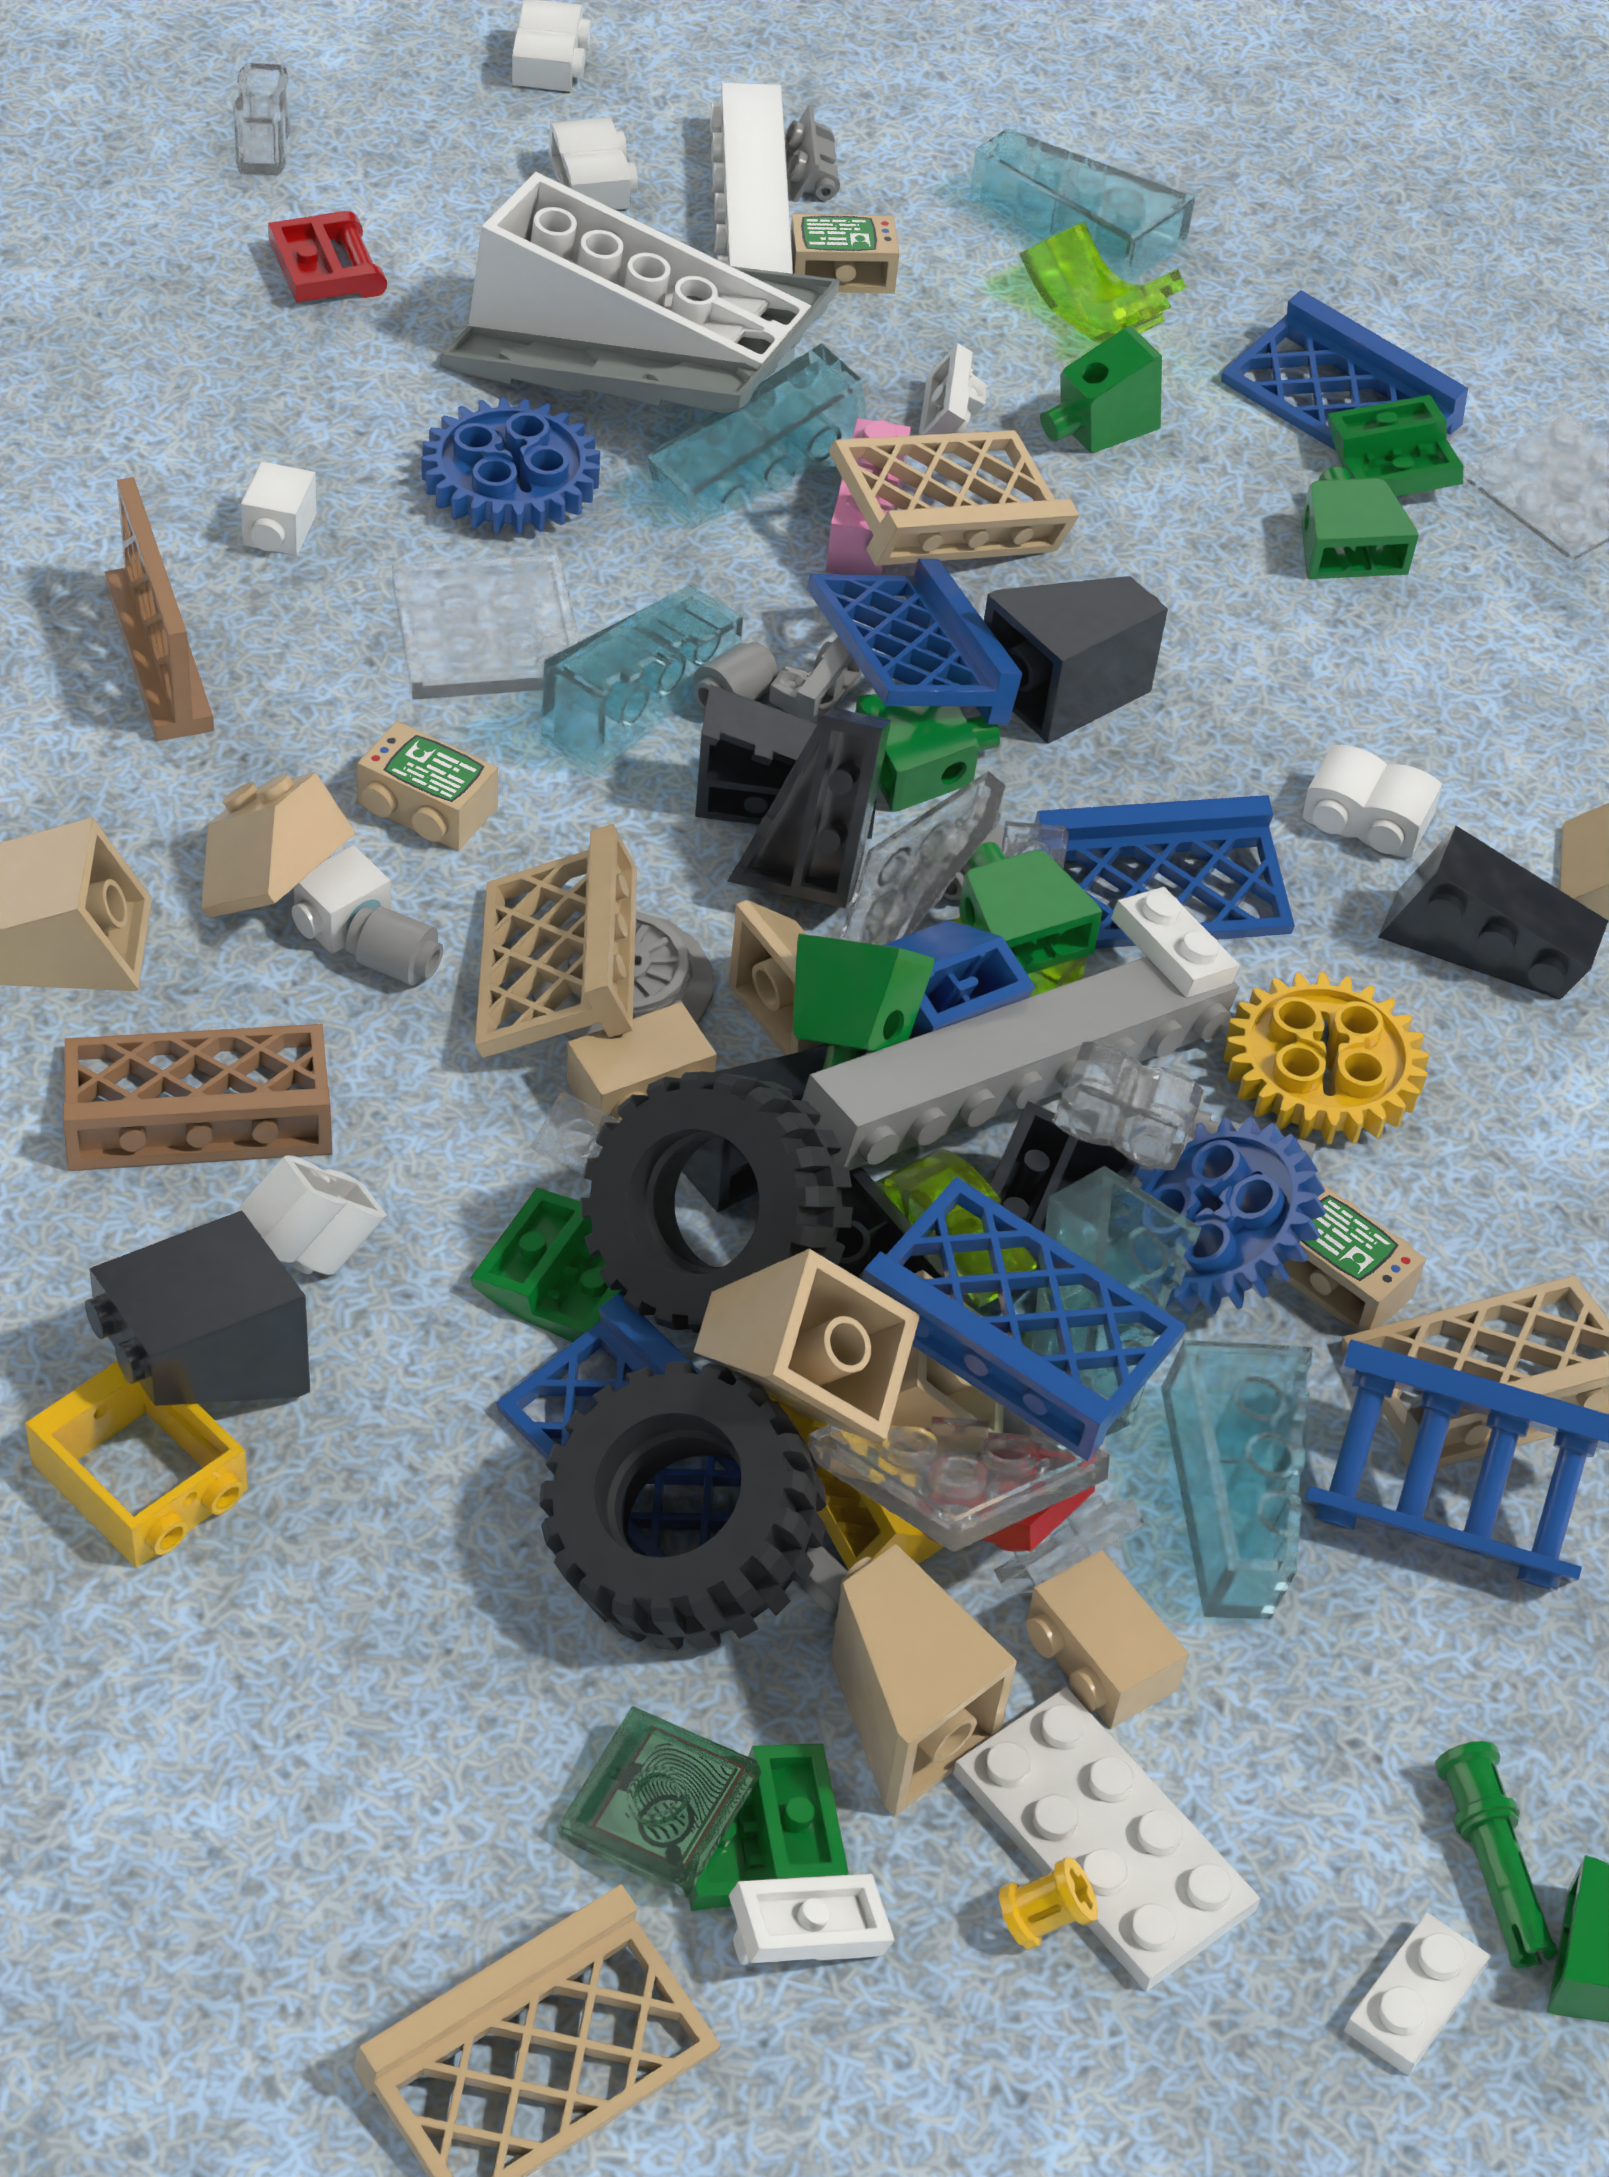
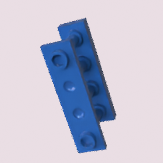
M1351 1339L1347 1346L1340 1372L1354 1376L1351 1387L1357 1389L1329 1491L1310 1485L1306 1490L1303 1503L1317 1507L1314 1519L1349 1530L1355 1529L1356 1521L1359 1519L1519 1567L1517 1580L1553 1591L1558 1590L1560 1580L1570 1583L1578 1581L1582 1566L1559 1560L1586 1457H1594L1596 1448L1609 1449V1414ZM1394 1388L1421 1396L1418 1406L1424 1409L1396 1511L1356 1499L1384 1397L1391 1398ZM1461 1408L1487 1415L1488 1418L1485 1426L1492 1429L1464 1531L1423 1519L1451 1417L1458 1418ZM1528 1428L1556 1435L1553 1446L1559 1449L1531 1551L1491 1540L1518 1438L1526 1437Z

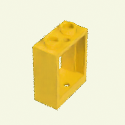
M118 1361L25 1422L31 1463L135 1568H138L156 1554L164 1555L175 1549L183 1541L188 1531L212 1514L220 1515L227 1512L239 1501L243 1492L248 1489L245 1449L197 1403L155 1406L139 1382L130 1384L125 1379ZM147 1413L202 1469L133 1517L77 1460Z

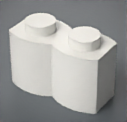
M546 0L523 1L512 55V85L571 92L573 79H583L585 49L588 50L590 44L591 19H583L582 4Z
M610 117L550 122L549 155L557 181L614 210L629 209L630 193H637L638 175L635 163L627 162L626 159L627 146L624 132L616 131Z
M1332 745L1308 788L1302 818L1306 822L1316 825L1323 832L1339 834L1347 838L1357 837L1364 844L1373 847L1381 853L1397 857H1412L1435 814L1442 783L1432 775L1415 767L1402 764H1386L1376 755L1361 748L1349 745Z
M292 1155L284 1156L234 1212L242 1210L280 1261L290 1263L297 1270L305 1274H311L313 1271L327 1275L335 1274L387 1216L364 1184L355 1178L333 1169L322 1170L311 1162Z

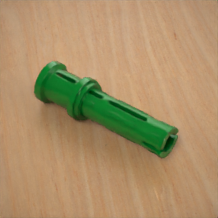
M1473 1741L1453 1747L1441 1754L1435 1761V1769L1438 1777L1448 1782L1458 1812L1453 1819L1456 1832L1465 1841L1472 1842L1509 1953L1511 1966L1519 1969L1542 1965L1543 1963L1538 1952L1542 1951L1544 1959L1550 1961L1557 1955L1558 1950L1549 1933L1514 1831L1518 1825L1520 1811L1517 1802L1506 1796L1496 1767L1501 1757L1497 1746L1492 1742Z

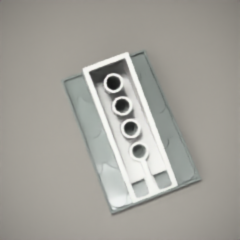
M535 172L481 226L469 325L441 354L440 367L511 384L516 379L569 392L588 389L659 406L665 400L718 413H731L744 407L750 401L753 392L761 382L775 372L778 362L790 349L794 348L801 341L803 333L813 321L819 319L825 313L828 304L838 292L840 279L729 266Z

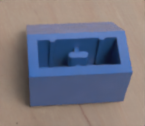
M950 920L884 944L885 946L899 947L935 958L933 970L909 1040L1029 998L1035 989V985L1002 936Z

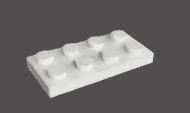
M1067 1687L955 1762L953 1775L1043 1876L1053 1872L1055 1863L1066 1857L1073 1858L1081 1866L1093 1888L1098 1906V1918L1094 1922L1087 1924V1926L1146 1992L1257 1911L1261 1898Z

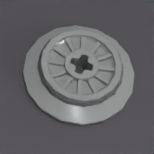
M636 911L633 1019L682 1002L696 1024L701 1022L714 994L713 970L710 961L698 941L675 924ZM580 918L568 921L560 929L568 931ZM546 940L539 947L533 959L537 961L555 943ZM574 951L557 969L566 972L583 954ZM544 980L530 994L534 1002L553 984ZM572 992L554 1011L581 1004V996ZM599 1022L563 1034L570 1040H574L604 1028Z

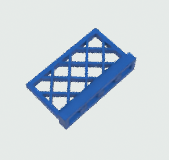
M1302 290L1288 301L1287 314L1221 373L1222 383L1335 451L1330 429L1326 426L1328 413L1431 395L1446 418L1447 433L1451 435L1463 425L1468 387ZM1284 338H1288L1305 348V351L1277 353L1276 346ZM1333 365L1345 372L1347 376L1318 378L1317 366ZM1308 366L1310 378L1281 380L1280 368ZM1271 369L1273 381L1253 382L1243 375L1249 370ZM1374 389L1387 397L1388 401L1360 403L1358 390ZM1350 392L1351 403L1323 405L1321 393ZM1312 393L1314 405L1295 407L1285 401L1284 395Z
M918 558L914 576L810 574L807 584L808 592L884 706H975L987 724H1009L1022 672L939 559ZM895 596H904L907 601L897 598ZM892 678L899 680L903 683H906L908 685L895 684Z
M1269 795L1037 811L1028 843L1029 851L1036 849L1045 851L1054 861L1075 860L1089 869L1091 872L1079 885L1086 893L1101 877L1126 894L1123 897L1124 899L1149 891L1145 887L1159 873L1184 890L1177 898L1183 907L1194 896L1219 912L1213 922L1200 923L1216 940L1292 934L1295 927L1269 828L1274 815ZM1257 847L1261 864L1251 874L1226 857L1227 854L1235 848ZM1191 852L1207 864L1193 878L1168 860L1174 853ZM1133 856L1149 868L1135 882L1111 866L1117 857ZM1215 869L1242 886L1230 901L1203 884ZM1249 892H1252L1272 905L1274 917L1255 918L1238 906ZM1087 893L1102 910L1101 920L1103 922L1099 926L1095 949L1136 946L1111 919L1114 909H1111Z
M958 1177L954 1178L887 1255L881 1251L864 1269L862 1281L920 1315L912 1346L1087 1462L1103 1444L1107 1430L1181 1340L1187 1327L1183 1322ZM956 1205H959L981 1219L984 1233L949 1235L945 1217ZM935 1230L936 1236L928 1237ZM1024 1247L1038 1256L1041 1270L1006 1273L1001 1249ZM988 1250L993 1274L958 1277L953 1253ZM940 1254L945 1278L922 1279L903 1265L911 1256ZM1082 1285L1096 1294L1099 1308L1064 1311L1058 1286ZM1045 1287L1051 1312L1015 1314L1010 1290ZM997 1291L1003 1316H978L964 1306L962 1294ZM1139 1322L1160 1335V1337L1151 1347L1123 1349L1117 1324ZM1103 1325L1109 1350L1074 1353L1068 1328ZM1055 1329L1061 1354L1039 1356L1022 1344L1020 1332ZM1136 1365L1129 1374L1127 1366ZM1113 1367L1118 1389L1109 1400H1106L1081 1383L1078 1370Z
M620 1292L599 1308L600 1322L496 1402L498 1411L546 1460H548L553 1445L556 1444L551 1438L561 1439V1445L565 1446L570 1437L564 1426L575 1413L576 1396L593 1397L595 1393L609 1383L616 1391L630 1383L626 1381V1373H631L645 1367H649L654 1375L664 1374L665 1365L668 1362L689 1361L696 1372L701 1374V1371L645 1316H639L624 1304V1296ZM601 1347L617 1362L616 1381L578 1380L579 1365ZM568 1374L567 1380H561L565 1375ZM540 1395L566 1396L563 1422H534L522 1409ZM706 1456L705 1469L664 1468L647 1483L655 1484L653 1512L630 1513L628 1543L640 1555L667 1557L659 1549L661 1529L700 1530L699 1547L711 1539L710 1530H721L731 1514H712L714 1486L741 1487V1469L739 1465L726 1458ZM716 1460L726 1470H715ZM665 1485L704 1486L702 1514L663 1513ZM640 1528L651 1529L650 1539Z

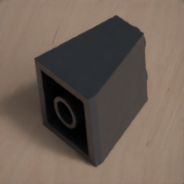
M1131 576L1000 589L987 595L984 622L1022 672L1012 712L1049 744L1151 692L1168 608Z
M242 1210L89 1268L92 1298L85 1301V1310L89 1323L99 1339L108 1337L114 1345L116 1358L125 1379L130 1384L139 1382L155 1406L294 1398L310 1393L306 1295Z

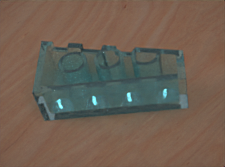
M1008 128L975 149L969 194L971 199L1125 288L1187 245L1195 197Z
M823 343L819 344L762 381L753 392L750 401L744 407L731 413H710L702 421L671 441L665 442L657 450L649 454L647 461L655 492L692 528H695L751 504L755 493L766 488L776 493L792 486L795 475L812 468L818 474H821L836 467L828 452L832 443L837 439H852L857 418L868 419L861 378Z
M688 585L545 659L543 664V698L540 711L542 718L541 745L592 776L597 777L694 695L693 677L698 668L736 644L741 643L743 615Z
M1104 1166L1049 1197L1045 1234L1166 1311L1165 1307L1171 1291L1181 1286L1187 1270V1266L1182 1262L1185 1251L1196 1244L1201 1227ZM1082 1285L1058 1286L1064 1311L1099 1308L1096 1294ZM1045 1287L1038 1288L1036 1313L1051 1312ZM1139 1322L1117 1324L1123 1349L1151 1347L1154 1338L1160 1336ZM1103 1325L1068 1328L1074 1353L1109 1350ZM1055 1329L1033 1331L1031 1351L1039 1356L1061 1354ZM1136 1365L1127 1366L1129 1374ZM1113 1367L1078 1370L1081 1383L1106 1400H1109L1118 1389ZM1146 1383L1110 1426L1105 1437L1133 1423ZM1023 1419L1024 1424L1030 1426L1036 1431L1052 1439L1051 1437H1049L1048 1435H1046L1045 1433H1043L1042 1431H1040L1039 1429H1037L1036 1427H1034L1033 1425H1031Z
M1183 1340L1162 1384V1397L1204 1617L1271 1620L1296 1575L1302 1502L1298 1494L1300 1475L1304 1470L1306 1448L1302 1446L1303 1425L1308 1415L1309 1392L1306 1391L1307 1373L1312 1365L1313 1347Z

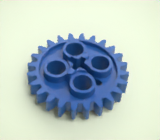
M505 397L500 398L499 405L496 408H491L485 401L479 400L478 411L473 413L468 408L460 406L458 407V420L444 415L441 417V428L431 427L429 429V441H423L421 478L426 481V494L436 495V507L438 509L451 506V518L453 520L470 515L471 528L479 527L484 521L492 522L493 533L497 534L501 531L504 524H511L517 535L522 534L524 524L529 523L539 532L544 531L546 519L563 525L565 524V511L579 516L582 510V502L592 503L593 490L599 488L600 450H595L594 436H584L585 424L583 422L569 425V413L567 411L559 413L554 417L551 416L550 404L545 403L537 410L530 409L528 399H523L518 407H510ZM517 478H520L519 485L517 483Z
M1223 1117L1218 1126L1217 1133L1210 1134L1201 1122L1196 1126L1195 1139L1188 1143L1182 1136L1176 1133L1172 1136L1175 1149L1173 1152L1167 1155L1160 1150L1154 1149L1151 1155L1157 1166L1152 1171L1147 1169L1138 1170L1135 1176L1141 1183V1188L1122 1191L1121 1196L1130 1209L1115 1214L1116 1221L1123 1229V1232L1115 1237L1116 1243L1124 1253L1121 1260L1147 1295L1154 1292L1165 1307H1168L1176 1300L1184 1312L1190 1314L1197 1306L1199 1300H1201L1210 1314H1216L1222 1298L1229 1297L1237 1309H1241L1244 1303L1245 1291L1252 1288L1257 1295L1265 1298L1268 1296L1265 1280L1273 1276L1284 1282L1290 1280L1289 1274L1283 1266L1288 1259L1306 1262L1308 1256L1299 1243L1300 1241L1315 1240L1320 1237V1233L1313 1224L1312 1219L1326 1214L1325 1208L1318 1199V1196L1325 1192V1188L1316 1175L1318 1170L1306 1150H1302L1292 1134L1283 1137L1274 1123H1270L1261 1131L1252 1117H1248L1240 1129L1236 1131L1229 1118Z

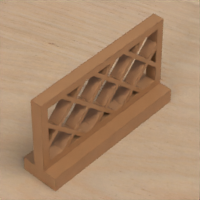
M135 478L118 479L117 489L124 568L105 571V582L155 740L157 742L213 732V714Z
M323 1024L65 1038L63 1126L68 1171L278 1158L286 1155L310 1156L332 1154L331 1107ZM311 1047L308 1053L294 1063L277 1054L284 1048ZM237 1051L243 1055V1057L230 1066L213 1058L219 1052ZM157 1055H173L179 1059L164 1070L148 1062ZM107 1058L113 1062L112 1065L99 1074L79 1064V1060ZM261 1065L277 1074L263 1085L247 1077L249 1073ZM196 1069L212 1077V1079L198 1089L182 1081L184 1077ZM130 1073L147 1081L132 1093L116 1085V1083ZM294 1084L304 1088L298 1090H287ZM229 1088H232L233 1090L239 1092L231 1094H222ZM163 1092H167L168 1094L174 1096V1097L156 1098L157 1096H159V1095L162 1094ZM97 1096H101V1097H103V1098H105V1099L108 1100V1101L90 1102V1101H92L93 1099H95Z

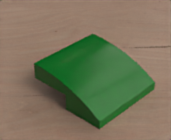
M1431 395L1328 413V426L1341 466L1349 471L1351 479H1382L1387 482L1396 497L1463 484L1464 465L1447 441V420Z
M541 1188L534 1190L470 1277L473 1288L509 1313L572 1343L601 1321L599 1308L619 1292L624 1297L628 1290H610L600 1276V1270L606 1266V1263L602 1256H590L584 1237L593 1233L591 1218H581L580 1201Z
M823 1743L752 1746L746 1761L726 1762L748 1772L688 1872L689 1883L687 1890L691 1911L732 1906L729 1894L738 1881L849 1875Z

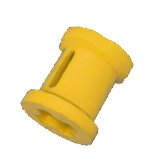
M1071 1857L1057 1861L1053 1872L1022 1886L1015 1882H1010L999 1889L998 1898L1004 1921L1016 1942L1027 1950L1039 1946L1045 1934L1075 1921L1081 1925H1087L1098 1918V1906L1093 1888L1081 1866Z

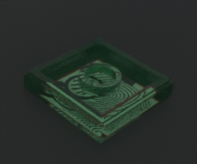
M632 1706L556 1830L561 1839L688 1898L762 1774L757 1760Z

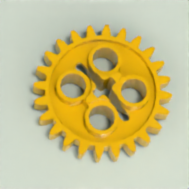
M1298 972L1294 974L1291 987L1285 985L1278 978H1273L1268 993L1255 987L1252 989L1249 1003L1242 1001L1238 1003L1235 1018H1231L1225 1038L1226 1046L1223 1061L1230 1063L1227 1074L1228 1081L1241 1082L1237 1095L1239 1100L1257 1098L1254 1111L1255 1116L1259 1117L1274 1112L1278 1115L1276 1126L1279 1131L1293 1122L1299 1125V1137L1303 1140L1310 1135L1312 1129L1321 1130L1326 1144H1332L1336 1131H1343L1349 1141L1354 1144L1358 1142L1362 1128L1378 1138L1381 1137L1385 1122L1397 1128L1401 1124L1404 1112L1412 1113L1414 1111L1418 1096L1422 1093L1428 1074L1425 1068L1429 1053L1420 1050L1424 1035L1419 1032H1409L1413 1019L1410 1014L1392 1015L1396 1003L1395 999H1386L1380 1003L1372 1000L1375 991L1374 986L1369 985L1360 993L1352 991L1351 977L1345 976L1339 986L1330 985L1325 972L1319 973L1316 984H1308L1305 977ZM1324 1019L1328 1022L1329 1031L1326 1046L1324 1042H1321ZM1325 1065L1331 1070L1328 1081L1329 1096L1323 1091L1322 1078Z

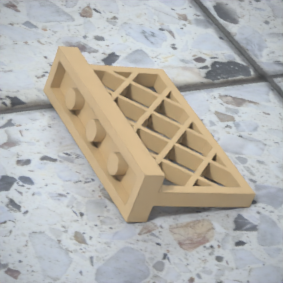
M1016 430L834 440L828 451L874 535L866 550L875 566L917 563L918 558L947 561L1050 553L1058 551L1080 516L1071 499L1055 500ZM1005 450L1014 468L986 452ZM942 453H954L973 464L970 471L942 456ZM908 455L928 468L924 474L897 459L896 456ZM854 458H863L882 469L879 477L860 467ZM980 468L1007 483L1004 490L977 476L978 469ZM933 471L961 485L959 493L931 478ZM887 473L916 488L914 495L912 496L885 481ZM1014 487L1030 496L1033 501L1023 502L1011 495L1010 492ZM970 490L993 504L978 505L966 498L965 495ZM923 492L948 507L933 508L920 501L919 498ZM875 496H879L902 510H889L885 515Z
M614 824L590 831L589 850L487 882L475 1046L482 1058L599 1022L609 1038L633 1031L637 867ZM586 874L570 891L561 889L571 878ZM530 892L513 909L505 907V899ZM548 900L557 903L540 920L532 918ZM575 911L584 914L568 931L559 928ZM519 929L527 931L511 949L502 946ZM546 940L555 943L537 961L529 958ZM574 951L583 954L566 972L557 969ZM516 969L525 972L508 990L499 987ZM544 980L553 984L536 1002L526 999ZM572 992L581 996V1004L554 1011ZM514 1010L522 1013L511 1026L496 1030Z
M1575 1275L1342 1337L1341 1350L1344 1356L1347 1346L1352 1339L1609 1414V1319ZM1567 1300L1579 1317L1577 1322L1542 1312L1541 1310L1543 1306ZM1501 1318L1522 1325L1523 1328L1518 1338L1483 1326L1487 1321ZM1533 1329L1568 1339L1565 1351L1528 1341ZM1444 1334L1465 1341L1460 1353L1425 1342L1427 1337ZM1578 1343L1606 1351L1608 1355L1589 1360L1574 1355ZM1479 1345L1511 1355L1506 1368L1470 1357L1474 1346ZM1520 1359L1554 1369L1532 1376L1515 1371ZM1394 1388L1391 1398L1384 1397L1381 1410L1402 1439L1400 1456L1408 1469L1424 1409L1419 1406L1407 1409L1400 1399L1402 1390ZM1461 1408L1458 1418L1451 1417L1437 1468L1485 1455L1492 1430L1485 1426L1488 1418L1487 1415ZM1528 1428L1527 1436L1519 1437L1516 1446L1556 1435Z
M622 1884L359 2046L353 2071L369 2095L376 2094L428 2177H453L446 2166L452 2139L498 2149L492 2177H527L720 2050L721 2044L635 1919L638 1907ZM627 1946L646 1973L641 1996L598 1987L602 1962ZM591 1969L588 1984L573 1981ZM653 1986L656 1987L664 2001L651 1999ZM552 1993L585 2000L578 2037L533 2028L538 2002ZM594 2002L638 2012L631 2049L587 2040ZM527 2010L524 2025L508 2022ZM648 2014L679 2021L694 2045L675 2058L642 2052L641 2048ZM487 2034L520 2041L513 2079L467 2069L473 2043ZM530 2043L574 2053L567 2091L522 2081ZM462 2051L458 2067L442 2064ZM584 2055L627 2064L623 2091L610 2100L576 2093ZM638 2067L654 2070L635 2083ZM422 2075L455 2082L447 2120L441 2121L414 2115L399 2090ZM464 2085L509 2094L501 2134L455 2124ZM518 2097L563 2106L558 2134L544 2143L510 2136ZM573 2109L590 2112L570 2125ZM427 2134L443 2137L439 2153ZM507 2151L524 2155L504 2168Z

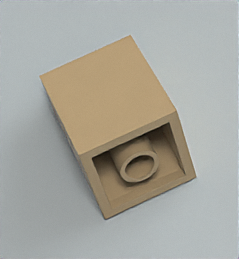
M93 817L0 842V985L118 991L139 990L152 897Z
M808 1249L713 1291L694 1353L715 1365L729 1368L731 1373L737 1378L747 1376L762 1386L767 1395L806 1417L879 1443L887 1439L920 1315L811 1249Z
M897 1544L890 1547L874 1560L871 1557L859 1560L844 1575L840 1583L841 1594L838 1613L834 1622L835 1632L830 1658L884 1807L894 1817L954 1771L956 1760L1001 1731L1017 1660Z

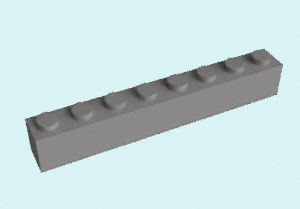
M1146 956L810 1074L802 1101H807L821 1114L820 1122L815 1126L816 1129L832 1130L841 1146L840 1152L833 1155L836 1167H848L850 1171L866 1164L875 1165L895 1153L917 1145H929L941 1136L968 1126H980L988 1119L1013 1109H1024L1027 1101L1036 1103L1040 1099L1064 1090L1073 1091L1088 1081L1110 1073L1119 1074L1127 1070L1131 1065L1152 1057L1167 1056L1177 1048L1201 1039L1210 1040L1220 1034L1228 1025L1231 1018L1230 1009L1240 987L1233 981L1232 984L1186 998Z

